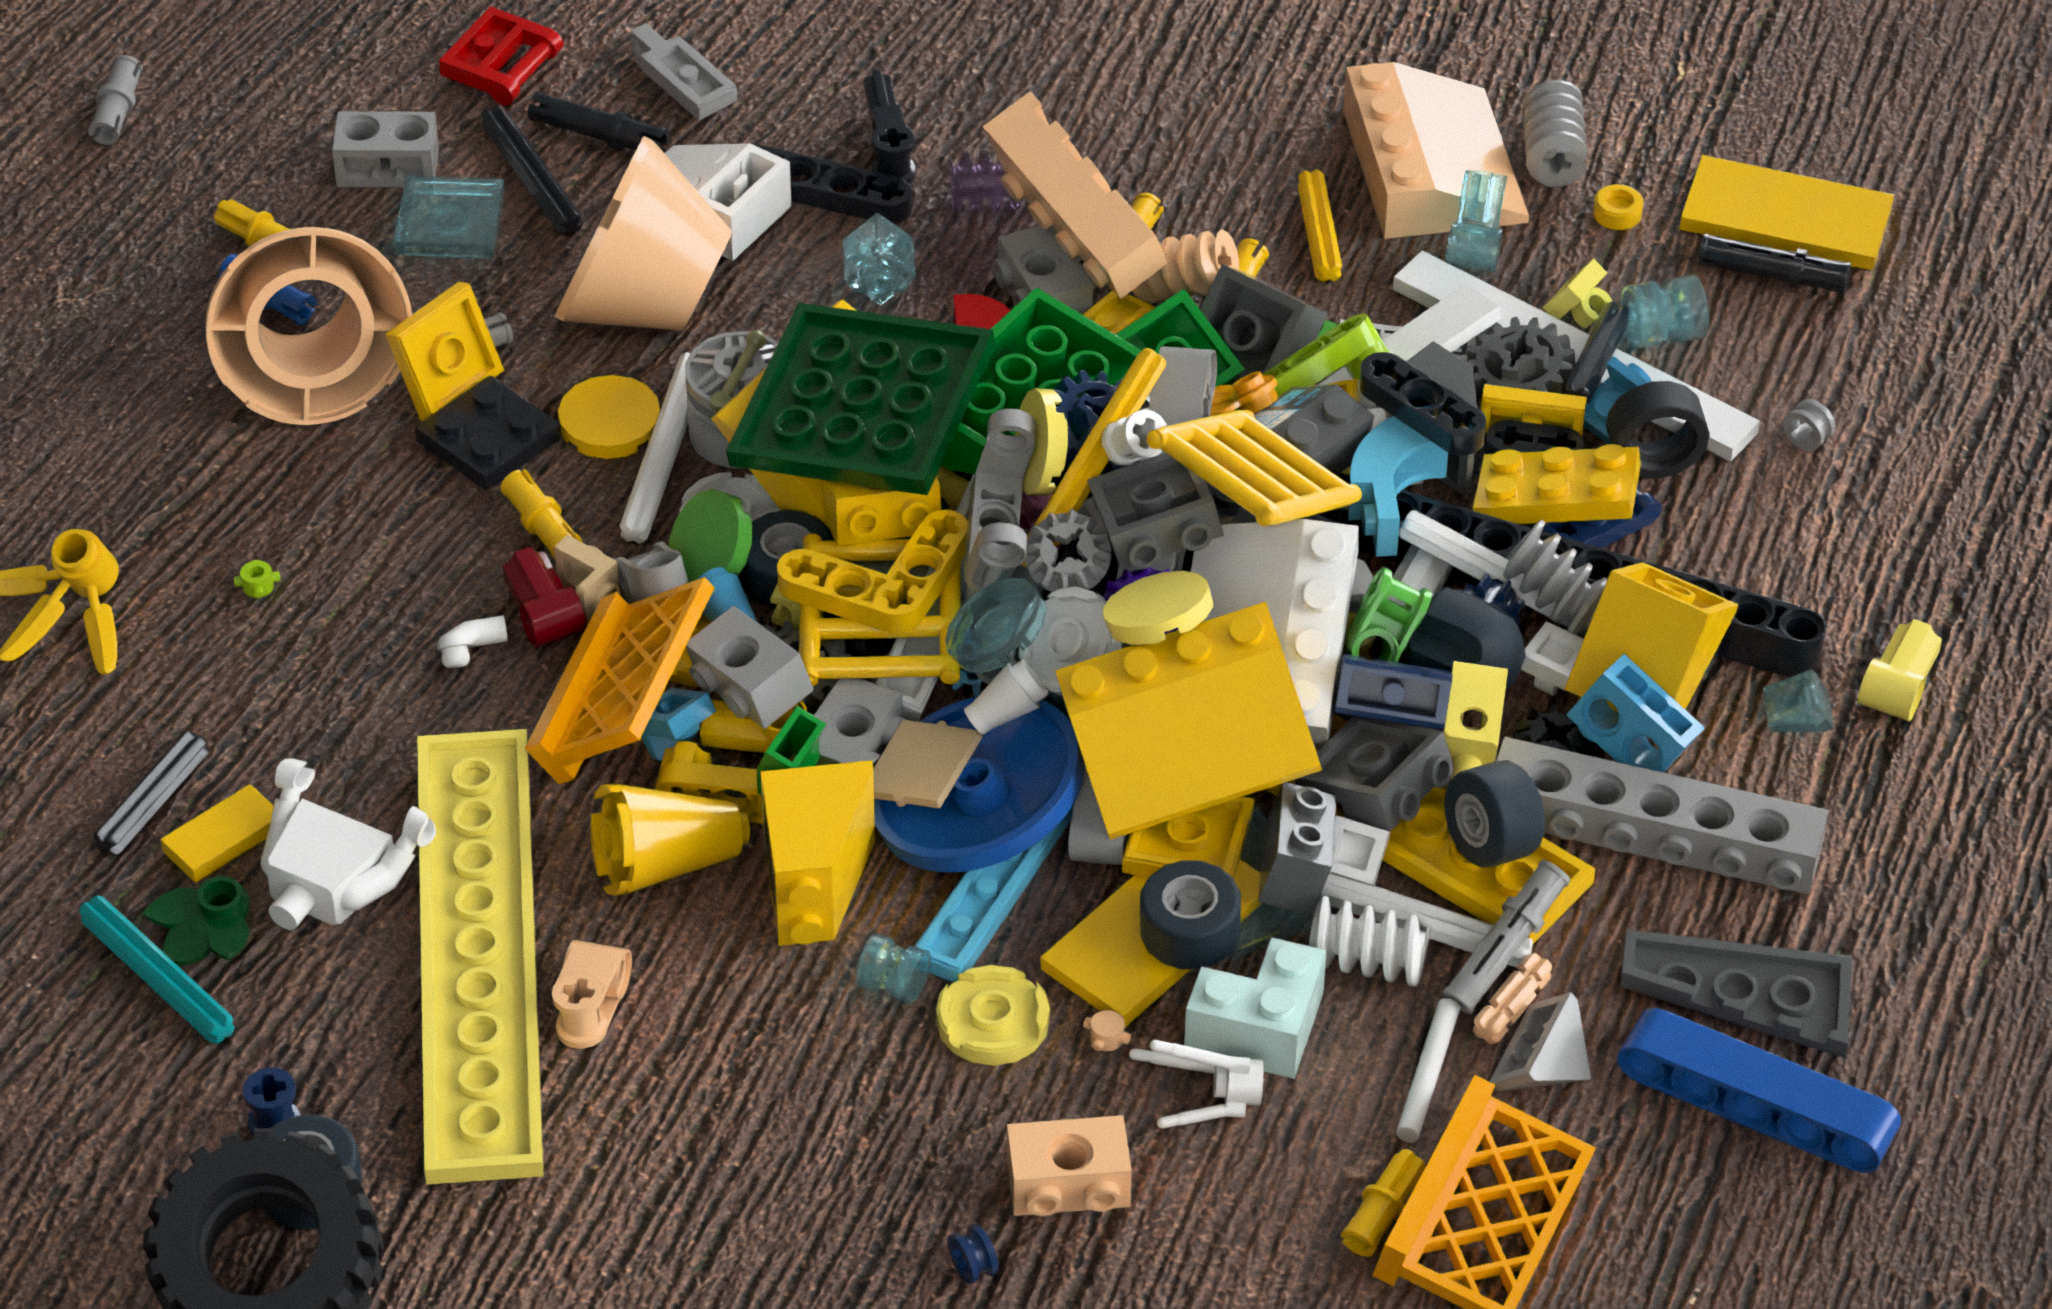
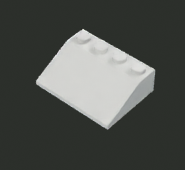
M1297 519L1266 527L1259 525L1258 522L1221 525L1224 536L1212 539L1206 548L1194 551L1191 572L1200 574L1208 581L1213 600V608L1204 621L1266 601L1315 749L1320 750L1330 739L1358 556V526L1308 519Z

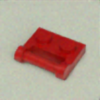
M490 6L439 59L440 75L490 93L497 103L508 106L520 95V87L546 59H553L564 46L563 39L551 28ZM523 44L532 46L507 74L499 72Z

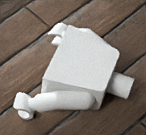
M291 758L281 761L277 766L275 785L277 788L282 789L280 798H275L270 827L260 863L268 877L270 896L275 900L269 907L270 917L276 924L287 930L296 929L306 915L331 925L341 924L354 911L365 907L396 888L415 858L413 854L417 845L420 847L427 846L435 838L436 827L433 821L428 819L425 812L412 806L406 815L402 835L393 844V838L390 834L308 800L302 799L299 802L300 793L310 786L314 779L315 771L304 767L307 764L305 761Z

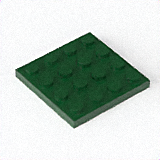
M798 303L726 449L729 466L928 495L996 345L993 330Z

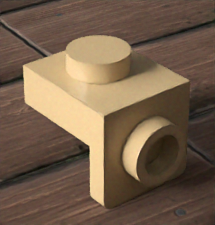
M567 535L554 547L556 573L564 588L571 586L576 591L583 608L587 627L601 598L615 592L620 594L618 565L616 560L606 556L598 548L586 545Z

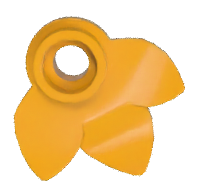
M1256 371L1240 378L1233 385L1215 386L1210 416L1232 412L1237 408L1239 410H1250L1254 414L1270 406L1279 398L1275 390L1278 384L1275 377Z

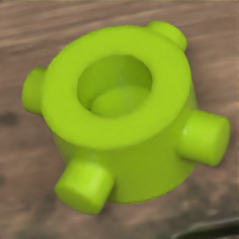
M252 560L241 568L240 576L234 577L235 587L242 586L243 592L247 596L259 599L272 592L274 582H280V572H272L271 566L264 561Z

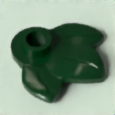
M218 876L205 881L199 889L181 887L165 893L149 904L144 910V917L155 924L170 929L166 936L163 953L176 965L193 964L202 960L211 951L216 956L229 960L245 947L249 939L250 930L245 918L250 911V899L247 891L238 881L230 877Z

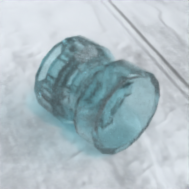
M874 933L867 941L860 956L856 972V984L873 992L880 989L888 990L894 999L913 1004L918 999L926 983L930 969L931 954L929 950L914 945L907 948L896 946L893 938Z

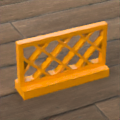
M705 577L628 604L618 592L601 598L525 746L529 754L558 784L574 780L584 759L640 740L715 588Z
M1474 1075L1390 1233L1372 1276L1391 1286H1394L1400 1276L1464 1309H1516L1596 1148L1492 1097L1495 1084ZM1494 1119L1516 1130L1521 1143L1497 1148L1488 1129L1492 1120ZM1481 1143L1484 1151L1476 1152ZM1557 1150L1577 1161L1573 1169L1550 1174L1541 1152ZM1527 1156L1537 1177L1513 1182L1504 1164V1160ZM1490 1164L1499 1185L1475 1190L1466 1171L1467 1168ZM1459 1185L1462 1193L1454 1194ZM1564 1185L1561 1193L1559 1194L1557 1186ZM1543 1190L1552 1210L1528 1216L1519 1195ZM1506 1198L1515 1219L1490 1224L1481 1203ZM1468 1206L1477 1228L1453 1233L1444 1212ZM1437 1228V1231L1440 1236L1432 1237L1435 1229ZM1542 1228L1539 1236H1537L1535 1229ZM1521 1232L1530 1254L1506 1259L1497 1237ZM1484 1241L1493 1263L1468 1268L1459 1246ZM1446 1249L1455 1271L1439 1274L1418 1264L1424 1253ZM1521 1271L1516 1280L1513 1272ZM1500 1276L1508 1294L1504 1306L1481 1295L1475 1281Z

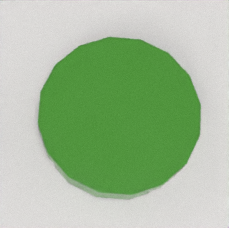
M715 489L706 490L698 493L688 501L676 518L669 539V548L681 553L688 582L697 580L702 574L714 568L722 567L728 573L739 575L744 568L752 546L753 526L750 514L743 512L741 505L743 502L739 497Z

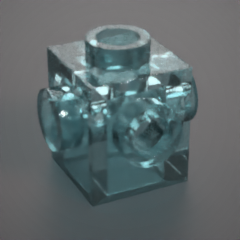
M879 213L873 215L843 239L845 281L855 292L865 294L882 305L894 294L904 291L911 284L912 280L916 278L913 237Z

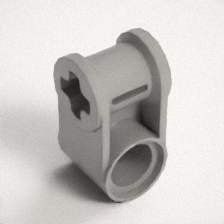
M662 541L654 543L652 550L630 559H625L624 557L614 559L618 565L620 594L627 603H634L689 583L681 553L669 548Z

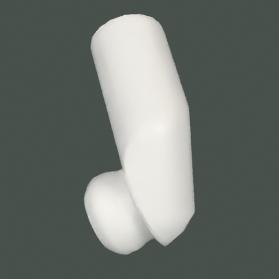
M504 615L465 621L441 636L438 640L437 651L442 653V664L446 668L466 666L470 661L468 648L508 642Z

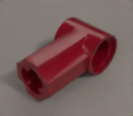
M532 547L515 551L512 558L503 565V574L508 587L519 605L521 621L531 645L536 648L584 632L586 620L579 597L573 587L564 588L545 552H537Z

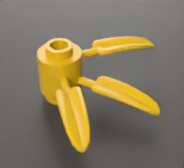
M70 529L61 533L52 545L51 562L55 570L47 571L45 566L36 565L0 571V596L42 593L47 589L48 584L46 581L62 579L51 595L45 594L40 597L0 649V660L5 662L14 661L30 650L52 628L64 613V604L59 600L70 587L76 594L89 600L90 607L83 613L91 654L98 673L106 675L116 668L117 635L113 612L110 605L106 603L100 604L98 596L105 594L113 587L118 578L119 566L115 557L94 533L83 529Z

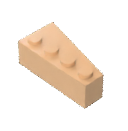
M1029 91L983 126L1005 171V175L1000 180L1008 193L1017 202L1024 198L1030 204L1027 208L1043 230L1052 227L1057 232L1055 235L1057 242L1071 259L1076 258L1078 255L1085 262L1083 268L1097 287L1101 289L1107 285L1121 299L1168 264L1167 259L1154 232L1116 189L1111 192L1107 181L1088 156L1083 159L1081 158L1074 145L1070 142L1068 133L1057 121L1050 125L1048 124L1041 109V102Z

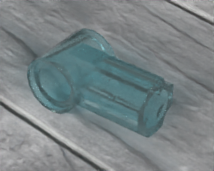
M1465 170L1459 197L1457 220L1452 222L1446 263L1454 267L1496 272L1502 241V229L1499 226L1507 176L1488 171Z

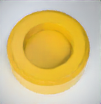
M1614 184L1603 187L1595 195L1593 216L1600 225L1609 229L1626 230L1633 228L1642 218L1643 197L1637 190L1626 185Z

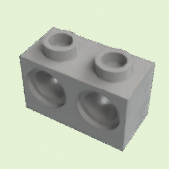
M338 111L332 148L337 187H434L439 153L435 112Z

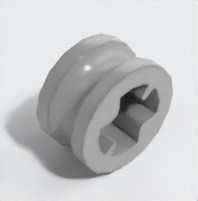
M1802 400L1794 410L1790 411L1783 418V429L1787 438L1796 447L1805 451L1817 450L1824 440H1827L1835 432L1834 417L1822 403L1816 400Z

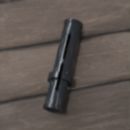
M541 91L535 92L531 98L533 101L539 102L540 106L530 103L528 106V118L531 121L545 123L606 141L610 148L619 151L625 147L637 150L644 136L653 140L657 146L658 143L669 145L670 131L667 128L656 127L633 120L632 115L626 112L618 111L612 114L547 95ZM659 147L664 153L667 151L665 148Z
M1708 233L1703 235L1698 254V265L1729 269L1730 271L1789 282V286L1792 288L1800 289L1804 285L1844 295L1849 284L1852 266L1850 262L1829 260L1809 255V251L1798 248L1796 252L1780 250L1754 243L1726 239Z

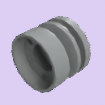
M749 331L726 332L707 338L692 350L685 363L689 441L697 454L709 462L732 469L741 467L729 466L726 455L729 442L711 420L716 413L710 409V398L714 393L722 391L747 347L746 337ZM766 336L765 346L754 353L732 392L731 399L768 366L778 342Z

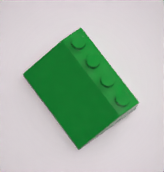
M1036 287L991 328L996 345L941 465L948 470L975 475L987 441L988 419L993 413L1002 409L1020 410L1021 403L1028 391L1034 388L1053 390L1063 378L1068 376L1073 380L1083 370L1087 372L1091 381L1100 371L1105 372L1107 384L1113 386L1120 379L1123 380L1136 356L1142 350ZM1003 431L1000 433L1015 436L1016 431Z

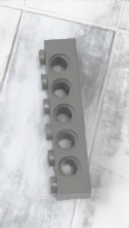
M1504 737L1496 761L1509 760L1521 766L1533 779L1541 796L1545 812L1544 834L1810 895L1823 846L1829 810Z

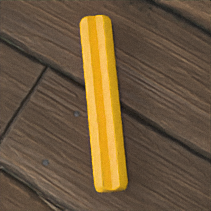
M1317 169L1312 172L1304 170L1298 176V191L1314 274L1321 282L1327 280L1335 282L1341 277L1340 269L1342 262L1325 177Z

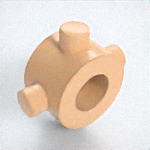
M1103 1010L1096 1013L1092 1018L1086 1017L1083 1027L1090 1030L1091 1046L1095 1051H1113L1118 1049L1123 1043L1128 1045L1131 1040V1034L1124 1031L1125 1022L1123 1017L1115 1011Z

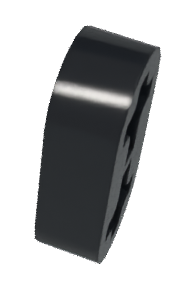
M1502 420L1495 422L1489 427L1486 437L1485 454H1494L1507 449L1518 452H1540L1554 447L1580 450L1584 449V439L1577 431L1564 426L1528 423L1518 420ZM1505 443L1514 444V446H1505Z

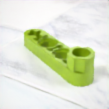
M1361 313L1341 322L1263 374L1275 377L1278 383L1275 390L1278 396H1280L1292 387L1313 386L1342 366H1345L1352 379H1358L1359 381L1361 363L1367 356L1378 352H1390L1368 315Z

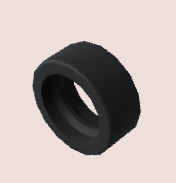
M1651 381L1633 387L1616 400L1608 412L1606 429L1611 444L1622 447H1639L1641 461L1639 477L1645 479L1665 478L1683 472L1699 460L1707 449L1710 436L1698 396L1687 386L1672 381ZM1663 417H1676L1686 420L1680 430L1668 438L1656 442L1642 443L1629 439L1635 430L1646 422Z

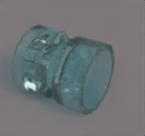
M1696 275L1665 279L1661 288L1654 281L1623 287L1620 306L1626 305L1630 310L1629 323L1624 332L1629 345L1633 349L1659 346L1668 336L1674 343L1705 338L1709 325L1707 299L1704 288Z

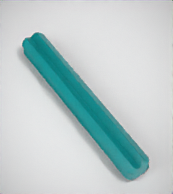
M97 895L93 896L89 902H84L80 906L81 922L210 1043L220 1044L225 1037L232 1035L235 1029L232 1024L233 1017L104 897Z

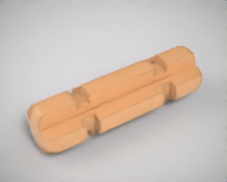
M1531 953L1524 957L1517 966L1519 971H1514L1488 1001L1491 1005L1484 1006L1474 1018L1475 1026L1473 1027V1032L1478 1038H1483L1489 1044H1495L1504 1037L1509 1030L1507 1026H1511L1517 1021L1537 996L1535 992L1542 990L1551 979L1550 971L1552 970V965L1548 959H1542L1536 953Z

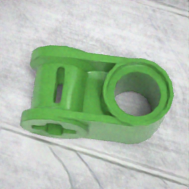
M1382 567L1369 584L1361 607L1345 635L1344 654L1359 656L1360 645L1366 638L1380 636L1384 647L1377 659L1398 662L1412 633L1420 625L1429 608L1432 591L1426 588L1418 591L1393 578L1392 571ZM1393 596L1405 602V605L1401 606L1388 599V597Z

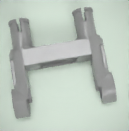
M1018 409L998 410L989 417L987 441L971 484L964 562V580L967 584V589L961 599V602H963L961 603V610L967 618L974 621H984L993 614V607L997 596L1004 594L1009 589L1016 567L1026 559L1027 534L1019 526L1023 478L1034 450L1036 421L1033 416ZM1016 431L1021 433L1022 435L1010 436L1002 434L1000 432Z

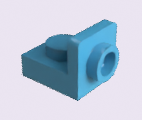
M1614 356L1606 363L1609 377L1595 391L1590 403L1585 407L1583 424L1585 428L1606 444H1611L1606 429L1607 416L1616 400L1633 387L1652 381L1648 374L1638 365L1630 363L1627 366Z
M671 687L661 695L641 736L652 759L661 761L665 748L673 747L677 741H690L697 736V731L700 729L699 723L716 712L708 693Z

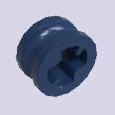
M979 1224L969 1226L965 1236L956 1232L948 1236L947 1246L950 1257L958 1274L967 1284L971 1285L977 1282L981 1272L989 1276L998 1272L999 1263L995 1249L989 1236Z

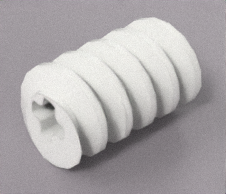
M1322 896L1314 915L1308 946L1327 950L1325 969L1330 966L1336 955H1338L1341 972L1350 973L1358 959H1360L1363 976L1369 978L1374 975L1379 965L1382 964L1384 977L1388 982H1394L1402 968H1405L1407 984L1414 987L1417 986L1422 975L1430 936V925L1425 932H1421L1417 914L1411 913L1403 928L1398 927L1395 910L1393 909L1388 910L1381 923H1376L1373 905L1368 904L1359 919L1353 918L1351 901L1348 900L1344 901L1337 914H1331L1329 897Z

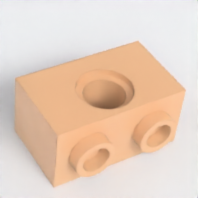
M1124 1115L1007 1124V1165L1014 1216H1048L1058 1212L1084 1210L1102 1212L1113 1208L1130 1207L1132 1170Z

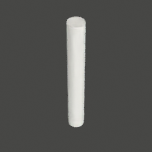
M1443 998L1438 1002L1399 1121L1396 1135L1405 1142H1416L1419 1138L1460 1011L1458 1002L1450 998Z

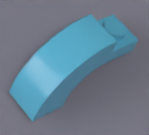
M1427 405L1417 408H1431L1435 405ZM1394 416L1381 422L1364 437L1358 445L1351 463L1350 484L1359 486L1362 496L1357 503L1348 506V520H1362L1363 535H1372L1376 557L1397 556L1400 524L1397 494L1407 486L1418 481L1446 478L1448 452Z

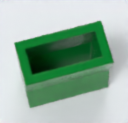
M798 706L795 708L766 750L756 770L758 794L762 795L761 771L816 765L820 759L819 738L826 726L825 722ZM792 754L796 755L793 762L789 760Z

